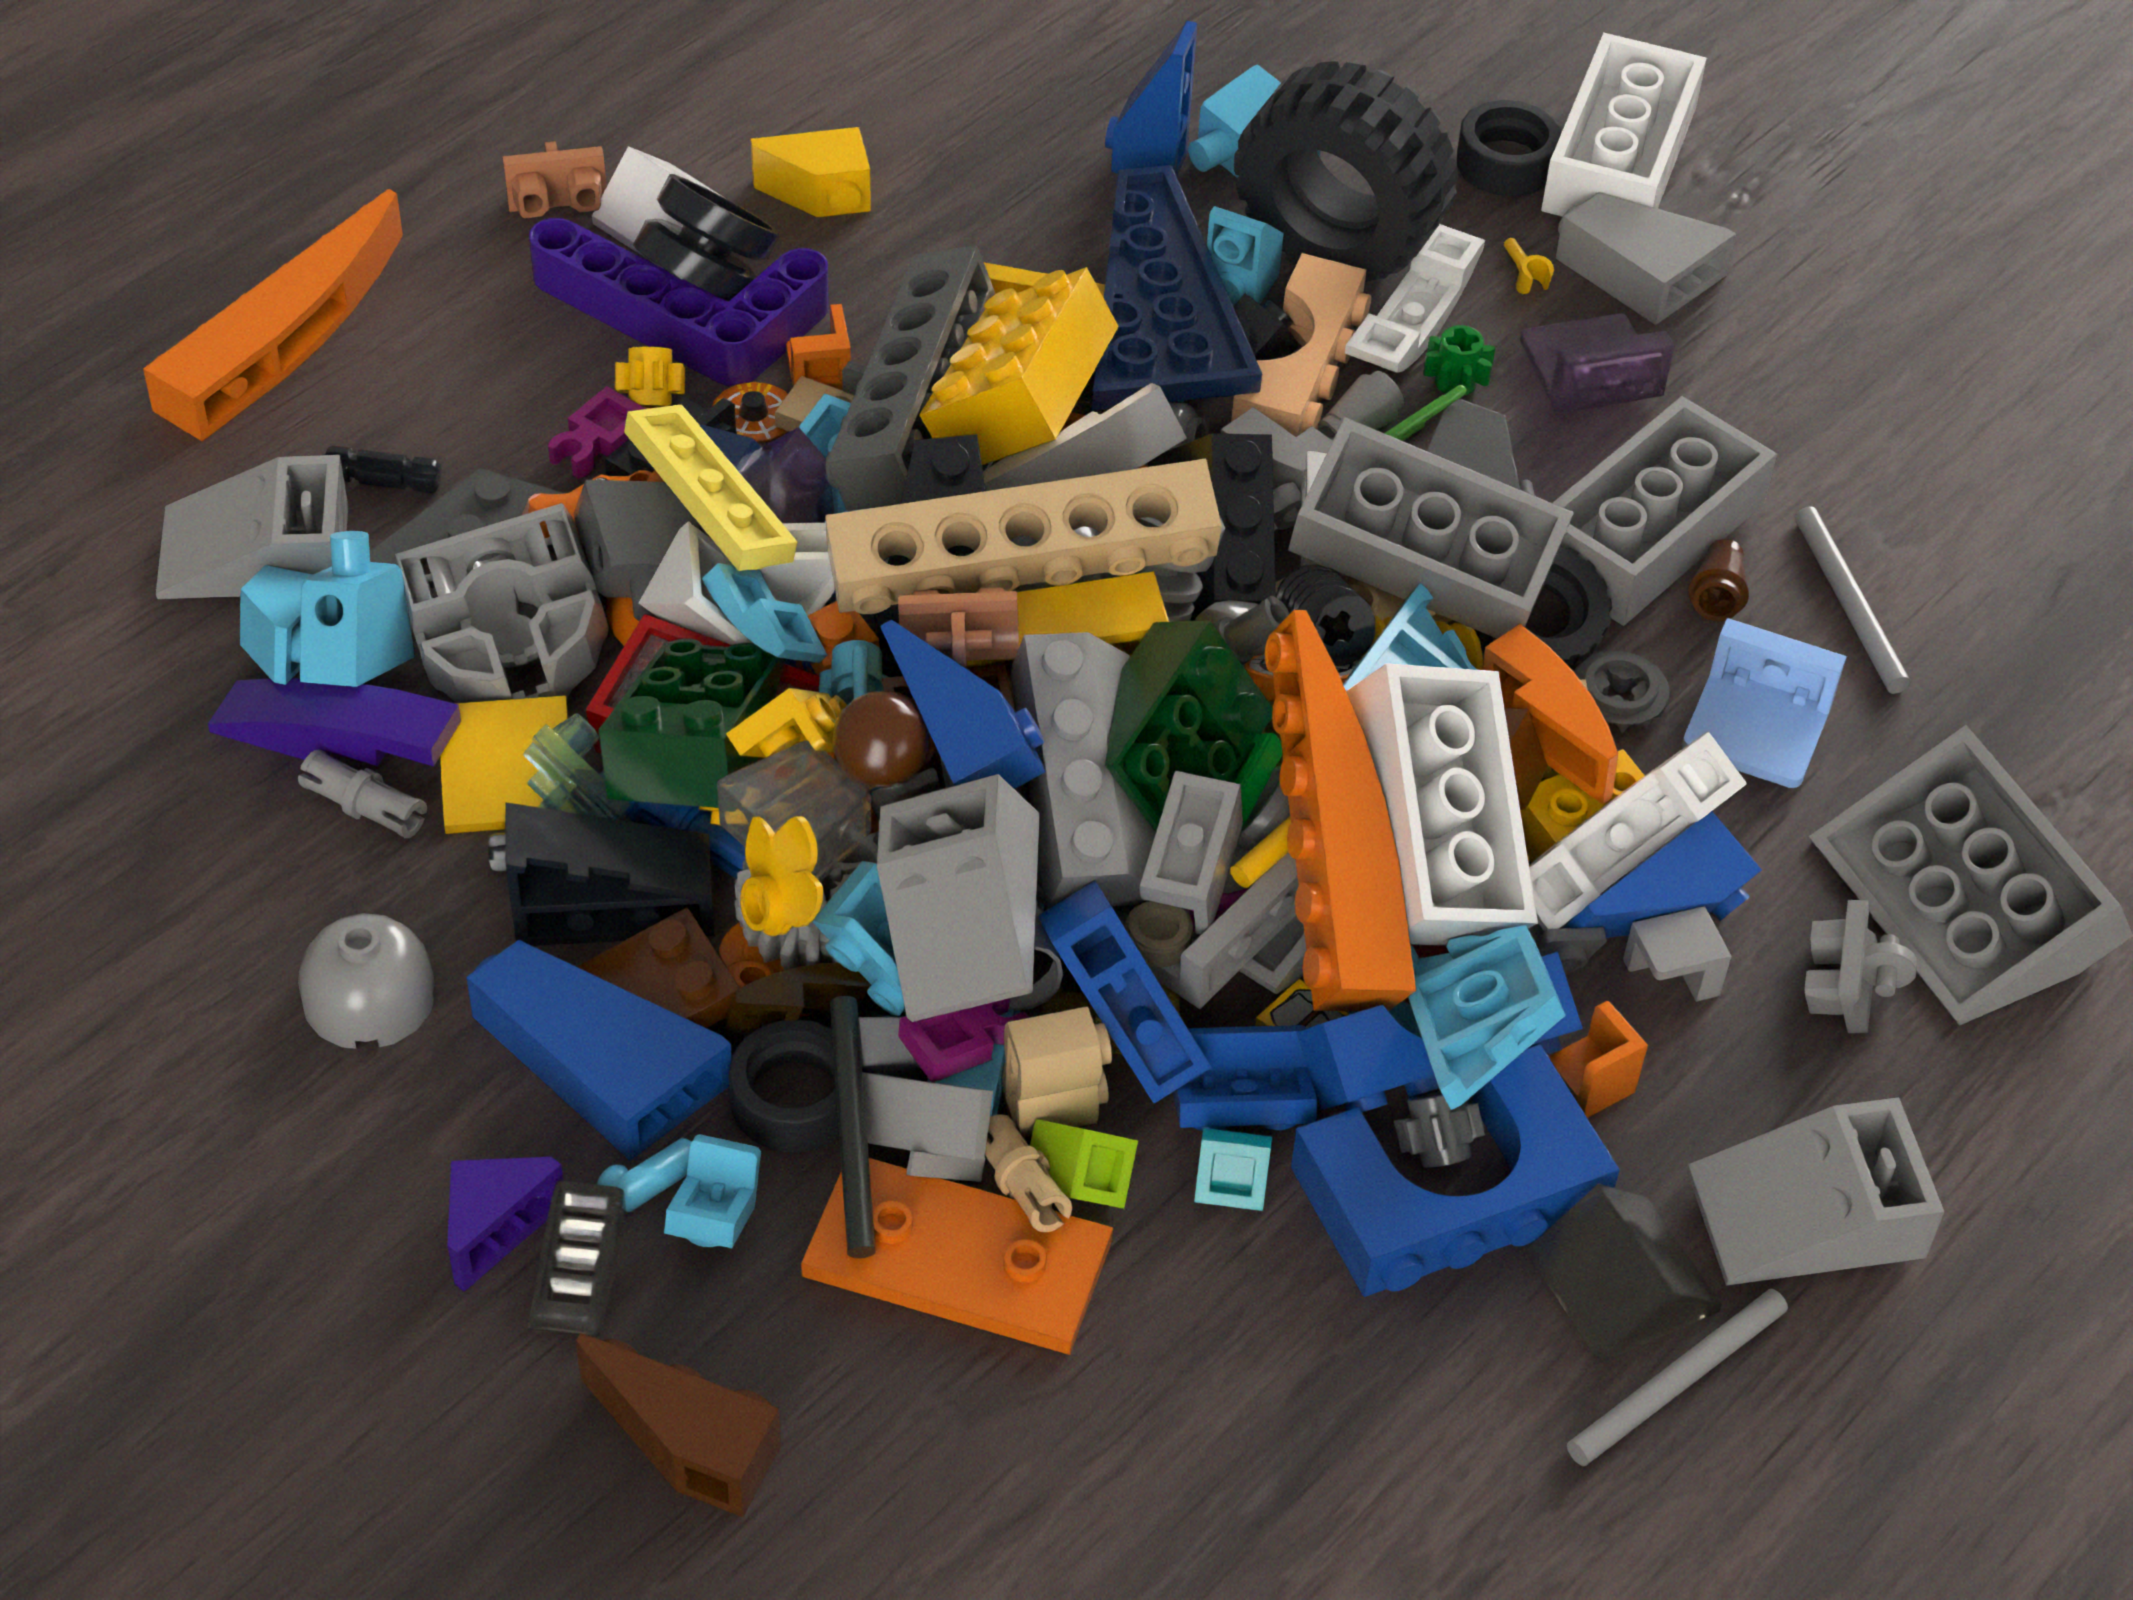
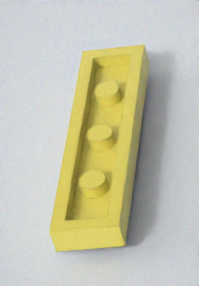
M682 404L627 412L624 433L738 571L759 570L767 566L792 563L794 561L798 541Z

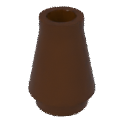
M1720 539L1710 545L1706 558L1689 585L1688 594L1695 610L1702 617L1711 621H1725L1727 618H1733L1746 606L1749 599V590L1743 565L1744 552L1742 547L1733 540Z

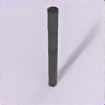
M839 996L830 1001L847 1254L853 1258H866L874 1255L876 1249L857 1000L854 997Z

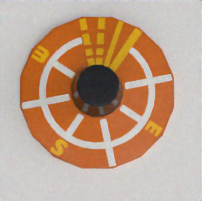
M760 382L737 384L724 390L713 402L712 407L723 398L734 403L737 434L753 438L757 443L770 442L788 432L775 426V411L788 393L772 384Z

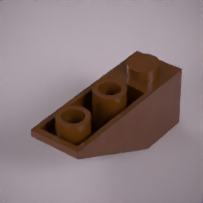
M580 1332L575 1340L580 1379L671 1486L679 1493L744 1517L781 1447L779 1408L772 1406L764 1397L746 1389L733 1391L709 1382L688 1366L682 1364H671L668 1366L639 1355L633 1347L617 1339H605L602 1341Z

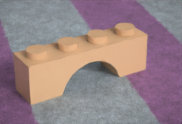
M1304 253L1301 254L1285 288L1283 311L1293 321L1288 330L1302 348L1286 357L1273 360H1257L1263 374L1260 392L1234 396L1231 422L1254 407L1295 437L1311 426L1318 430V423L1321 420L1323 404L1320 402L1322 398L1331 400L1339 376L1337 364L1338 362L1345 364L1348 362L1350 355L1345 354L1346 344L1355 333V330H1353L1354 326L1359 327L1369 313L1371 295L1363 293L1366 269Z

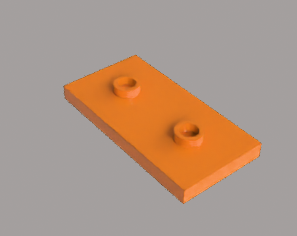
M869 1158L876 1252L870 1257L853 1258L847 1254L841 1170L802 1260V1277L1071 1355L1112 1243L1113 1227L1071 1215L1068 1219L1060 1212L1055 1211L1064 1224L1054 1231L1040 1232L1032 1227L1028 1216L1015 1199L942 1178L906 1175L907 1168Z

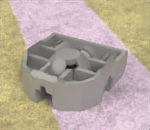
M563 503L395 554V564L399 566L403 574L410 623L429 682L436 690L444 692L456 703L566 696L567 700L572 689L596 668L609 627L574 519ZM543 521L546 522L550 537L545 539L540 527V522ZM555 551L557 560L551 561L550 552ZM487 554H500L489 560L477 561ZM420 559H427L431 574H424ZM432 588L436 589L438 597L433 598ZM519 602L536 606L538 608L536 615L530 619L526 615L519 614ZM539 657L547 683L536 686L537 693L525 696L524 690L512 694L504 668L524 666Z

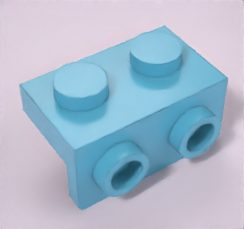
M862 861L812 922L829 939L825 945L828 953L845 968L854 972L859 971L871 984L867 992L872 1000L888 1013L900 1016L906 1010L877 864Z

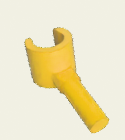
M1508 238L1504 242V247L1519 270L1516 282L1517 291L1520 294H1528L1533 279L1539 281L1544 290H1548L1554 272L1552 262L1541 255H1530L1527 257L1516 239Z

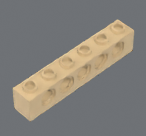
M1206 459L825 515L827 550L839 613L856 611L860 614L882 612L891 605L898 604V596L912 595L914 591L937 590L940 594L974 593L979 588L1002 587L1005 592L1013 591L1020 585L1047 582L1051 585H1065L1077 581L1082 576L1106 572L1117 576L1134 574L1145 566L1171 562L1177 566L1195 565L1204 561L1207 557L1217 556L1222 528ZM1151 517L1161 521L1163 525L1146 527L1137 520ZM1080 527H1092L1098 530L1100 534L1093 537H1085L1077 534L1074 530ZM1019 536H1028L1035 539L1038 543L1025 547L1016 545L1010 540ZM960 545L967 546L973 549L974 552L967 556H956L947 550ZM902 555L911 561L905 565L894 566L887 564L883 560L889 556Z

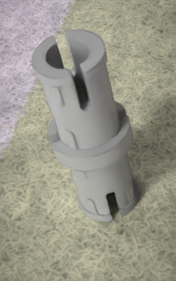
M322 750L311 752L301 765V770L314 776L311 778L305 774L298 775L299 785L340 804L342 811L354 819H360L361 815L397 832L403 838L414 836L425 818L412 813L413 811L420 814L427 813V805L423 800L414 798L383 783L382 776L369 768H365V771L362 769L359 771L329 756Z

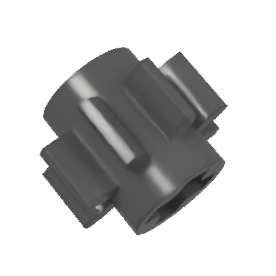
M1440 1090L1408 1098L1407 1103L1410 1113L1406 1114L1407 1118L1394 1120L1401 1153L1409 1151L1410 1155L1419 1153L1423 1168L1450 1165L1471 1158L1470 1143L1473 1142V1138L1485 1136L1478 1103L1469 1104L1464 1102L1461 1106L1451 1110Z

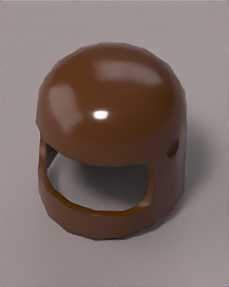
M872 691L854 698L840 712L833 728L832 747L839 765L853 780L869 787H899L916 780L929 767L936 752L935 743L931 735H929L928 728L914 698L899 692Z

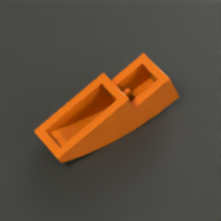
M1518 624L1485 647L1483 670L1499 671L1504 708L1528 709L1547 765L1604 805L1612 799L1618 760V751L1609 726L1594 698L1574 671L1547 644L1523 625Z

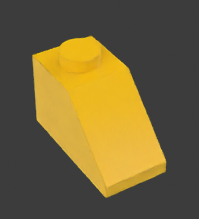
M859 127L751 139L752 181L755 189L815 217L871 211L870 166Z

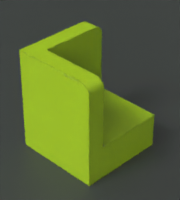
M1035 1119L1030 1146L1035 1147L1037 1151L1040 1150L1045 1155L1050 1165L1048 1173L1062 1193L1068 1198L1124 1209L1138 1140Z

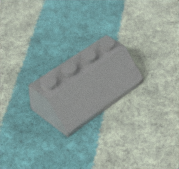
M1089 632L1024 635L1010 669L1016 712L1026 707L1045 741L1044 744L1035 749L1046 772L1028 781L1027 786L1030 804L1039 812L1038 856L1047 910L1094 880L1112 907L1139 905L1148 901L1141 899L1140 883L1156 832L1105 766L1121 671L1130 655Z

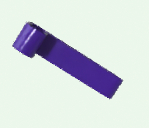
M563 218L545 219L536 223L529 233L533 280L538 288L649 347L672 349V359L726 386H735L755 380L786 352V343L790 341V338L803 337L829 311L828 261L819 251L810 248H797L784 253L727 302L684 279L675 277L667 272V270L572 221Z

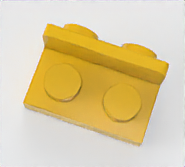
M788 688L727 732L726 735L740 756L767 758V760L785 757L789 762L805 755L813 748L816 751L834 752L832 747L833 728L840 712L847 704L837 695L831 698L828 693Z

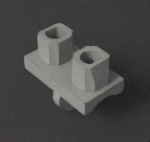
M1848 900L1846 919L1812 921L1810 940L1814 964H1841V967L1836 970L1806 971L1804 990L1809 1013L1844 1015L1848 1033H1868L1873 985L1876 986L1875 992L1879 996L1891 997L1895 994L1896 988L1904 987L1916 978L1917 958L1915 954L1907 947L1900 945V939L1892 934L1882 936L1880 943H1877L1876 934L1867 928L1869 916L1868 900Z

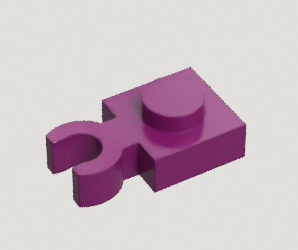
M608 386L604 387L568 417L569 431L559 433L550 440L548 444L550 463L557 465L563 458L573 456L571 458L573 476L579 479L588 475L594 468V458L600 453L605 456L610 455L629 439L624 433L627 412L646 408Z
M1010 998L914 1022L909 1020L907 1016L902 1017L899 1022L898 1037L929 1080L934 1083L992 1060L994 1043L1004 1045L1006 1023L1029 1018V1016L1025 1012L1018 1013L1012 1017L999 1016L1009 1011Z

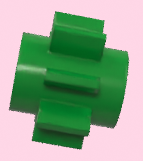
M1464 325L1449 327L1442 333L1441 338L1437 336L1429 337L1423 375L1428 377L1435 376V385L1438 390L1445 394L1455 387L1463 385L1467 389L1465 395H1468L1476 389L1477 384L1482 386L1489 385L1495 346L1484 345L1483 336L1472 327Z

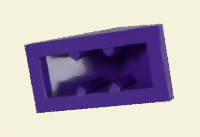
M553 1157L451 1161L447 1246L454 1284L465 1292L566 1205L562 1165Z

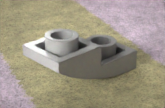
M862 1072L867 1141L869 1144L984 1161L993 1091Z

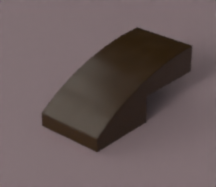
M838 962L796 967L768 975L736 990L724 1019V1034L749 1035L764 1024L780 1020H798L800 1014L831 1016L830 1001L839 996L854 997L857 1000L859 1010L869 988V982L859 971H851Z

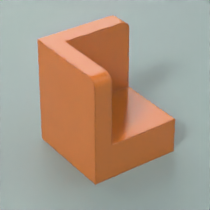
M842 304L830 305L831 334L790 338V341L786 343V353L793 387L799 378L804 376L843 391L842 370L851 361V347Z
M1605 1001L1594 1008L1588 1036L1548 1057L1586 1117L1589 1118L1636 1092L1648 1044L1609 1001Z

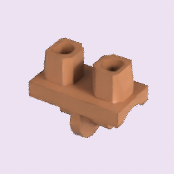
M556 141L545 142V152L503 156L509 212L519 211L523 218L541 217L549 208L571 206L578 212L599 210L601 197L607 188L602 146L557 151Z
M1002 587L979 588L976 593L940 594L937 590L914 591L912 595L898 596L899 624L967 669V661L1015 659L1019 649L1017 591L1005 592Z

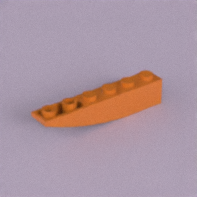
M387 189L144 367L143 371L152 411L200 441H204L295 371L327 341L354 311L383 271L403 237L397 193Z
M1293 610L1268 636L1265 646V663L1268 671L1273 672L1276 699L1272 709V722L1274 730L1281 737L1283 762L1280 768V787L1283 794L1288 796L1291 819L1287 834V847L1290 856L1296 861L1299 886L1295 895V912L1298 920L1303 923L1306 952L1302 966L1303 978L1306 985L1311 988L1314 1011L1360 1012L1380 1005H1384L1390 1011L1416 992L1400 863L1386 801L1365 735L1339 673L1307 611Z

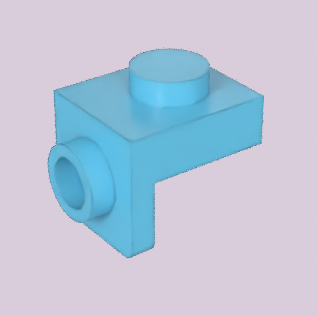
M701 1134L696 1135L690 1144L687 1176L666 1209L664 1234L687 1238L691 1243L702 1247L723 1246L733 1248L755 1208L761 1158L760 1149L752 1145Z

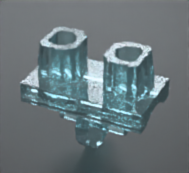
M577 713L558 724L553 730L547 724L544 725L532 737L531 740L533 742L525 750L523 756L539 771L532 776L527 785L543 799L538 806L539 808L621 820L631 804L627 801L607 799L604 770L598 774L582 758L597 743L600 737L596 730Z

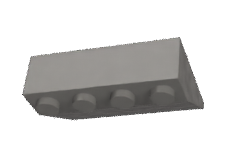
M1967 725L1960 728L1809 836L1813 844L1857 899L1868 900L1869 914L1885 934L1897 936L1900 939V945L1907 947L1915 954L1917 958V974L1959 1026L2080 974L2133 937L2119 902Z

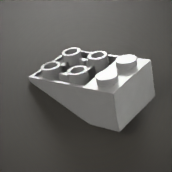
M340 455L277 457L166 505L156 585L157 599L239 597L241 588L265 565L308 574H315L331 567L330 535L347 531L348 501Z
M999 774L880 807L877 870L906 1015L912 1022L1032 993L1039 812Z
M1899 1097L1829 1107L1690 1163L1686 1170L1726 1286L1924 1259L1928 1255L1944 1215V1209Z

